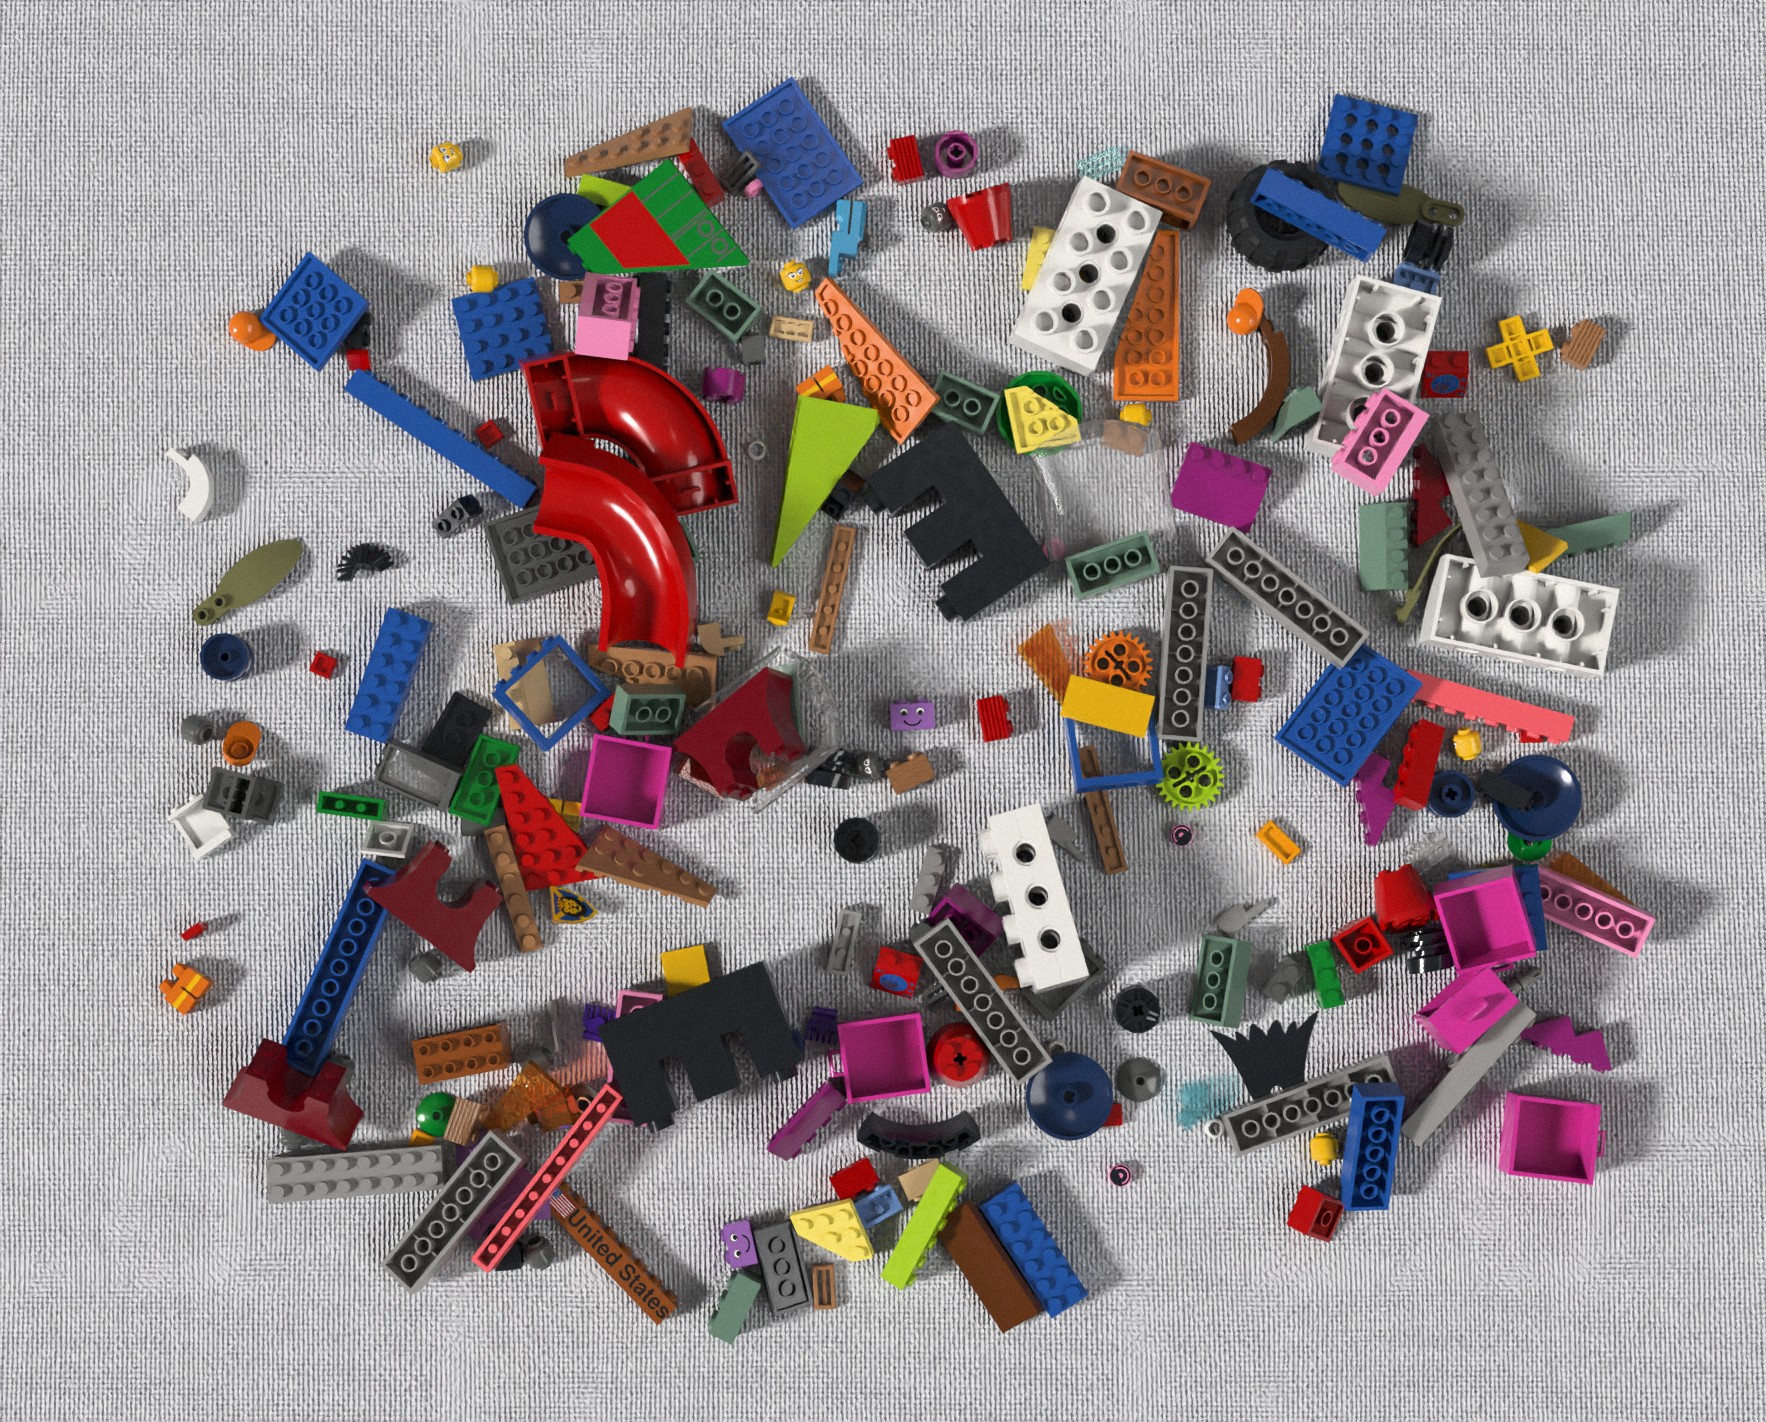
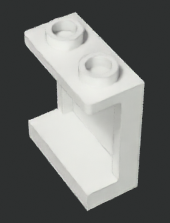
M200 792L192 795L189 798L190 802L184 806L180 804L171 810L172 814L167 817L169 821L174 822L193 850L191 854L195 860H203L237 836L223 814L202 808L206 793L201 794Z

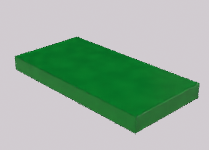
M480 734L448 813L490 827L502 798L495 768L496 766L516 763L521 747Z

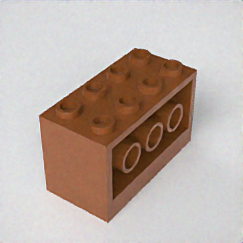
M1130 150L1115 190L1163 212L1159 220L1160 222L1190 233L1198 218L1212 180Z
M507 1021L424 1036L412 1041L419 1085L506 1069L514 1064Z

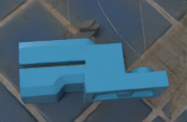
M837 200L836 222L840 226L839 231L832 232L828 277L837 279L838 272L842 273L843 260L839 258L856 259L858 247L867 245L871 251L874 249V239L865 228L866 202L853 201L851 203V200Z

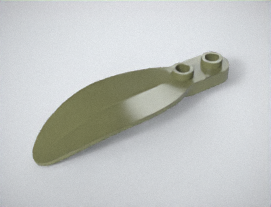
M1342 182L1338 184V192L1349 206L1377 221L1398 225H1413L1417 218H1421L1432 223L1457 227L1463 223L1465 218V212L1461 205L1432 199L1421 190L1403 183L1398 197ZM1431 209L1437 211L1434 215L1429 214ZM1457 214L1458 217L1456 219H1451L1450 215Z
M1459 523L1443 537L1431 554L1414 587L1409 586L1404 596L1407 599L1404 607L1399 605L1394 614V617L1397 618L1396 623L1402 626L1405 624L1423 590L1422 585L1433 564L1446 545L1463 529L1462 523Z
M293 539L278 540L261 546L245 555L224 575L215 593L194 609V621L201 626L212 625L230 609L246 606L268 593L297 564L303 552L302 544ZM219 598L223 600V604L221 606H219L217 603ZM203 611L206 613L205 619L201 618V613Z

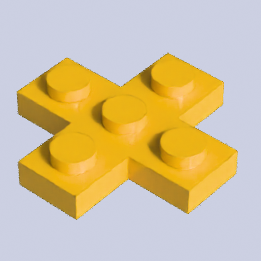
M1520 315L1499 321L1497 324L1504 343L1484 350L1490 369L1493 370L1512 364L1518 384L1539 377L1541 374L1534 356L1554 349L1547 328L1526 335Z

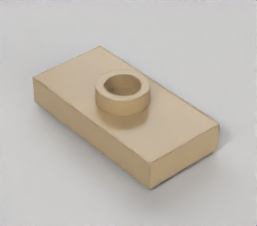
M772 315L769 337L811 344L815 322Z

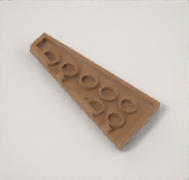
M691 106L566 158L564 169L566 177L570 178L689 152L693 121Z
M591 642L589 644L588 666L609 675L618 676L630 684H676L687 694L685 706H688L689 709L697 710L707 715L716 708L718 655L690 652L684 668L675 667V658L669 650L613 645L607 652L598 651L599 643Z
M608 825L603 827L575 868L576 871L583 872V870L594 872V876L601 878L603 875L614 878L618 883L649 891V889L660 891V895L668 897L669 894L677 896L684 902L705 908L708 907L718 890Z

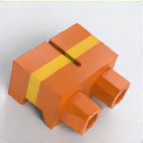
M829 364L815 373L813 378L809 377L795 387L799 395L824 400L832 398L834 402L840 403L846 401L843 385Z
M179 962L172 969V973L180 979L175 984L167 978L161 983L159 989L166 995L164 999L181 1014L188 1015L215 981L199 972L195 966L189 967Z

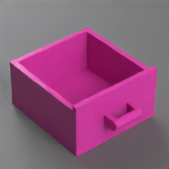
M594 734L579 816L661 830L675 755L673 749L649 744L650 735H645V743L626 740L627 735H623L621 739Z
M1513 864L1435 884L1433 897L1457 975L1481 970L1486 966H1489L1494 973L1514 969V961L1537 956L1536 939ZM1508 963L1507 965H1503V966L1491 968V967H1493V966H1497V965H1502V964Z
M1486 966L1481 970L1458 975L1413 1017L1441 1048L1460 1055L1515 1006L1519 1000L1490 967Z
M919 1010L838 1021L840 1049L827 1051L830 1076H844L848 1104L931 1092ZM841 1053L844 1072H834L832 1055Z
M1506 1091L1498 1169L1508 1175L1593 1185L1596 1157L1604 1158L1606 1131L1599 1130L1601 1105L1587 1100ZM1598 1135H1600L1599 1149L1597 1152Z

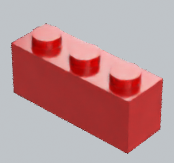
M692 137L690 151L676 154L698 195L711 208L724 201L725 195Z

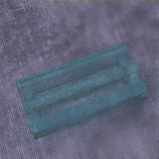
M1116 146L1076 162L1082 178L1086 176L1093 180L1124 166ZM1114 153V156L1085 169L1083 168V165ZM1115 161L1118 162V163H1116V164H1114V165H1111V166H1109V167H1107V168H1104V169H1102V170H1099V171H1097V172H1095V173H1092V174H1090V175H1088V176H1087V174H1086V173H1088V172H1091V171H1093V170H1096V169H1098V168H1100V167H1103V166H1105V165H1107V164H1110V163H1112V162H1115Z

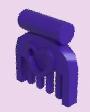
M586 1003L583 1026L587 1030H584L583 1039L602 1043L597 1027L611 1020L613 1010L609 1009L606 1020L607 1009L603 1008L602 1015H599L601 1007L598 1006L596 1015L593 1018L595 1005H592L588 1018L590 1004ZM614 1010L612 1020L616 1018L617 1010Z
M814 1006L813 1015L816 1016L809 1019L804 1040H808L809 1029L812 1027L810 1041H813L816 1028V1042H819L820 1034H823L821 1042L825 1043L826 1034L829 1031L827 1043L831 1044L834 1031L832 1045L836 1046L838 1027L834 1019H837L838 1010Z

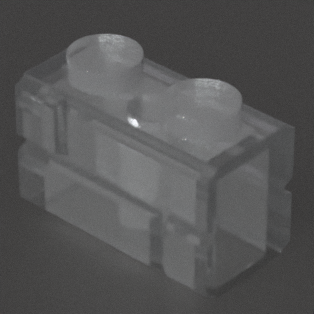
M1430 829L1421 835L1423 837L1418 843L1413 841L1404 847L1405 852L1401 854L1407 864H1412V867L1418 871L1419 875H1422L1455 851L1440 829L1435 831Z

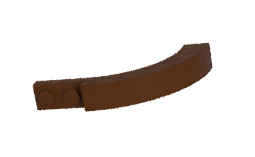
M1265 307L1263 308L1257 331L1268 356V382L1265 392L1255 409L1243 419L1231 424L1228 428L1237 447L1255 437L1271 421L1281 406L1288 387L1290 360L1286 340L1282 330L1275 334L1273 333L1274 326L1272 321L1267 319L1264 314Z

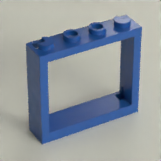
M560 634L554 638L550 635L541 643L544 647L538 652L536 650L532 651L526 657L528 661L523 666L518 664L510 671L512 676L507 680L501 679L494 686L496 690L492 693L495 699L543 752L549 751L611 694L609 689ZM557 646L597 692L546 738L505 692Z
M1153 710L1151 711L1147 731L1154 771L1086 779L1082 778L1074 722L1081 721L1064 717L1075 794L1161 784L1164 776Z

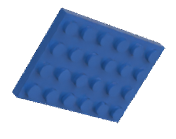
M790 77L721 124L741 155L747 149H750L753 152L752 154L758 158V161L763 164V167L755 176L763 183V188L793 231L836 203L837 200L842 199L864 184V181L793 77Z
M1362 643L1341 670L1330 663L1274 737V740L1334 782L1346 788L1422 688L1423 682Z

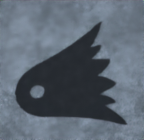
M1318 1012L1312 1014L1298 1030H1296V1024L1293 1021L1289 1025L1286 1034H1284L1277 1020L1271 1024L1267 1036L1259 1027L1251 1024L1249 1040L1237 1031L1235 1032L1236 1041L1221 1033L1211 1030L1210 1032L1233 1061L1250 1096L1255 1100L1270 1094L1274 1086H1280L1282 1089L1303 1082L1308 1043Z

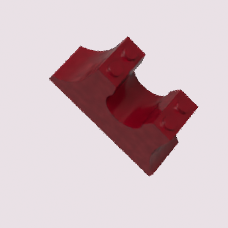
M767 666L764 667L670 744L673 751L695 758L708 773L719 795L740 801L750 799L753 793L759 789L756 775L752 772L749 764L750 753L757 743L767 756L789 763L799 760L802 754L807 751L791 716L790 691L793 684L792 678L789 674Z
M429 839L412 861L399 872L381 880L367 881L362 888L369 897L471 974L476 968L474 950L477 937L485 921L504 899L499 894L502 890L489 879L486 882L479 879L469 886L466 893L456 901L446 902L438 899L436 895L437 881L447 871L453 858L448 854L450 850L439 840H436L434 843Z
M263 1038L249 1066H242L223 1100V1106L346 1151L364 1115V1111L355 1104L346 1087L347 1068L326 1061L318 1076L304 1075L294 1070L286 1060L288 1053L285 1045Z

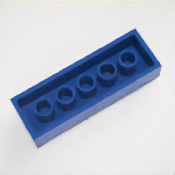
M1268 167L1250 200L1251 203L1366 264L1376 252L1387 231L1382 228L1383 225L1374 220L1369 221L1363 218L1360 212L1344 208V205L1338 200H1329L1324 197L1321 191L1317 189L1311 190L1305 187L1302 181L1295 178L1290 179L1284 176L1283 171Z
M388 607L344 730L384 744H389L392 741L432 631L433 622Z
M1397 1082L1354 1083L1338 1194L1346 1211L1388 1210L1405 1100V1095Z
M1016 1180L979 1203L981 1210L1051 1319L1088 1295L1085 1287Z

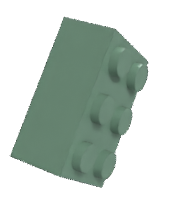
M712 268L685 300L687 308L736 346L742 341V336H746V333L749 332L764 313L763 308Z
M941 369L933 387V390L941 399L928 415L945 423L954 420L959 429L982 439L1001 395Z
M617 684L609 725L620 735L679 734L687 694L676 684Z
M740 1267L738 1271L733 1269L727 1283L729 1289L728 1291L724 1289L718 1300L717 1306L720 1308L719 1310L714 1309L707 1324L710 1326L709 1334L731 1345L733 1344L762 1285L763 1278L761 1275L745 1267Z

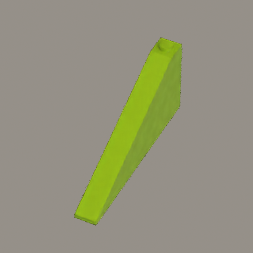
M803 395L798 396L768 562L769 566L774 568L778 566L832 491L837 481L870 438L875 427H878L880 415L877 414V409Z

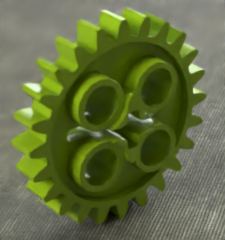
M1190 742L1187 743L1186 748L1179 743V750L1172 746L1170 747L1172 754L1163 753L1167 758L1166 760L1161 759L1164 779L1161 784H1157L1155 787H1162L1163 790L1159 793V796L1166 794L1167 797L1164 802L1172 800V808L1180 804V811L1185 806L1188 807L1189 812L1192 811L1193 806L1200 811V804L1203 803L1205 807H1209L1207 800L1215 802L1213 794H1221L1217 787L1224 786L1223 783L1219 782V779L1225 777V775L1219 774V771L1224 767L1216 765L1220 758L1213 760L1214 751L1209 754L1206 753L1208 746L1201 750L1199 749V743H1196L1194 748L1191 747ZM1190 756L1197 757L1199 759L1198 767H1189L1187 759ZM1206 766V770L1193 777L1194 782L1191 783L1188 780L1176 788L1172 786L1186 776V771L1193 773L1199 768ZM1177 767L1180 770L1181 775L1178 779L1169 777L1168 771L1170 768ZM1203 774L1210 777V784L1207 787L1201 786L1198 782L1199 777ZM1184 785L1189 786L1192 790V794L1188 798L1180 795V788Z

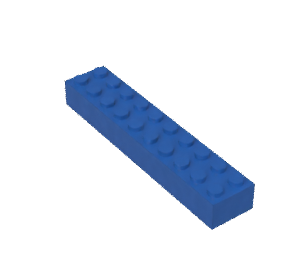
M363 858L281 1043L285 1045L288 1053L286 1060L292 1068L315 1077L318 1076L326 1062L391 915L388 910L369 897L362 887L367 881L390 877L399 872L398 870L371 858Z

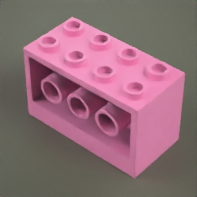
M585 273L578 312L575 354L628 360V353L633 352L641 287H637V278Z
M1382 388L1379 392L1375 391L1373 395H1370L1364 405L1367 409L1363 410L1353 423L1356 426L1355 429L1347 433L1342 441L1344 447L1336 451L1330 461L1333 463L1331 471L1375 497L1386 489L1430 416L1386 388Z

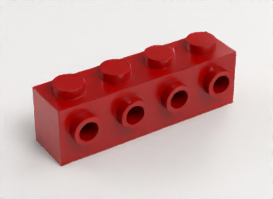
M1423 718L1409 727L1408 743L1403 749V763H1401L1398 769L1399 779L1393 789L1394 803L1413 811L1426 807L1445 732L1444 727Z

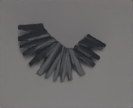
M367 543L366 547L365 544H362L361 550L359 545H357V550L353 546L352 552L347 550L351 558L341 557L347 563L338 564L340 569H337V572L343 573V575L338 577L337 581H353L357 573L356 571L360 569L382 572L395 563L390 561L392 557L388 555V552L384 553V549L378 552L377 545L371 553V544Z

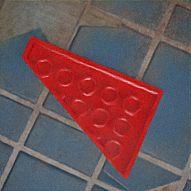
M519 763L496 766L495 772L526 891L601 878L594 876V872L575 870L577 864L588 850L587 845L565 822V818L556 811L555 806L538 790L534 785V781L525 774L524 769Z

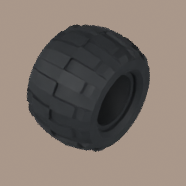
M1286 159L1274 160L1267 165L1262 164L1249 171L1235 187L1227 205V231L1232 237L1231 243L1238 254L1242 253L1248 259L1247 262L1256 268L1261 266L1266 268L1267 272L1281 273L1282 271L1289 270L1294 272L1316 261L1330 244L1303 230L1293 234H1280L1267 226L1262 216V208L1250 202L1268 167L1271 169L1277 168L1284 172V176L1302 181L1305 187L1321 191L1327 199H1337L1333 189L1329 188L1325 183L1326 178L1319 171L1314 172L1309 169L1308 164L1300 161L1288 163Z

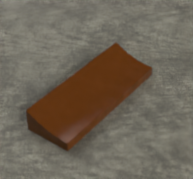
M971 1199L956 1205L952 1212H948L945 1218L948 1221L943 1230L938 1231L937 1235L1004 1334L1020 1323L1040 1314L1043 1308Z

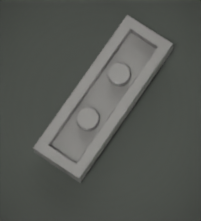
M928 846L909 909L930 914L949 853Z
M843 908L840 909L826 972L848 977L862 913Z

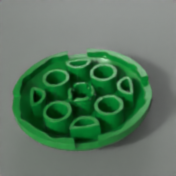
M1031 371L1017 376L1003 389L997 403L996 421L998 429L1004 440L1015 450L1016 447L1004 394L1006 389L1027 386L1042 398L1059 407L1060 410L1076 418L1079 429L1082 422V405L1077 392L1064 378L1048 371ZM1069 444L1022 454L1033 457L1050 456L1062 451Z

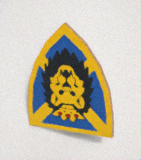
M550 886L552 922L554 924L583 923L598 914V911L580 895L570 890Z

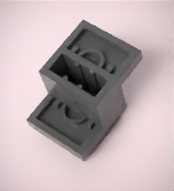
M214 766L202 808L235 818L274 826L285 784Z

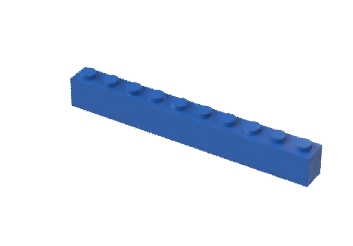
M358 368L344 388L347 393L522 510L528 508L539 492V489L535 486L537 484L536 481L527 475L525 478H522L517 474L519 472L518 469L510 464L504 466L500 463V457L492 452L489 455L482 451V445L474 440L471 443L464 439L466 436L464 433L456 428L453 431L446 427L448 424L446 421L438 416L435 419L428 415L430 413L428 409L420 404L418 407L411 404L412 399L402 392L400 395L393 392L395 387L386 381H383L381 384L375 380L377 375L368 369L362 371Z

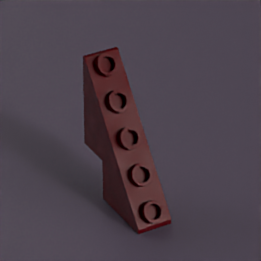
M1424 443L1413 448V458L1416 459V467H1413L1412 471L1415 488L1412 489L1411 499L1415 502L1414 510L1411 511V523H1414V528L1410 533V544H1413L1414 548L1420 546L1452 524V521L1438 502L1451 493L1445 474Z

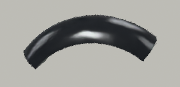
M966 1110L946 1121L930 1125L900 1124L871 1112L862 1123L857 1136L859 1143L876 1152L882 1150L894 1154V1157L904 1159L943 1157L947 1152L956 1149L961 1151L981 1139L977 1123Z

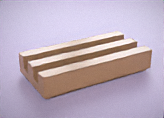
M834 1264L812 1265L814 1310L836 1309ZM817 1270H821L823 1305H819ZM826 1270H830L832 1304H827Z

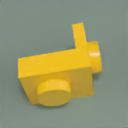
M776 589L767 620L777 626H787L791 618L796 595Z

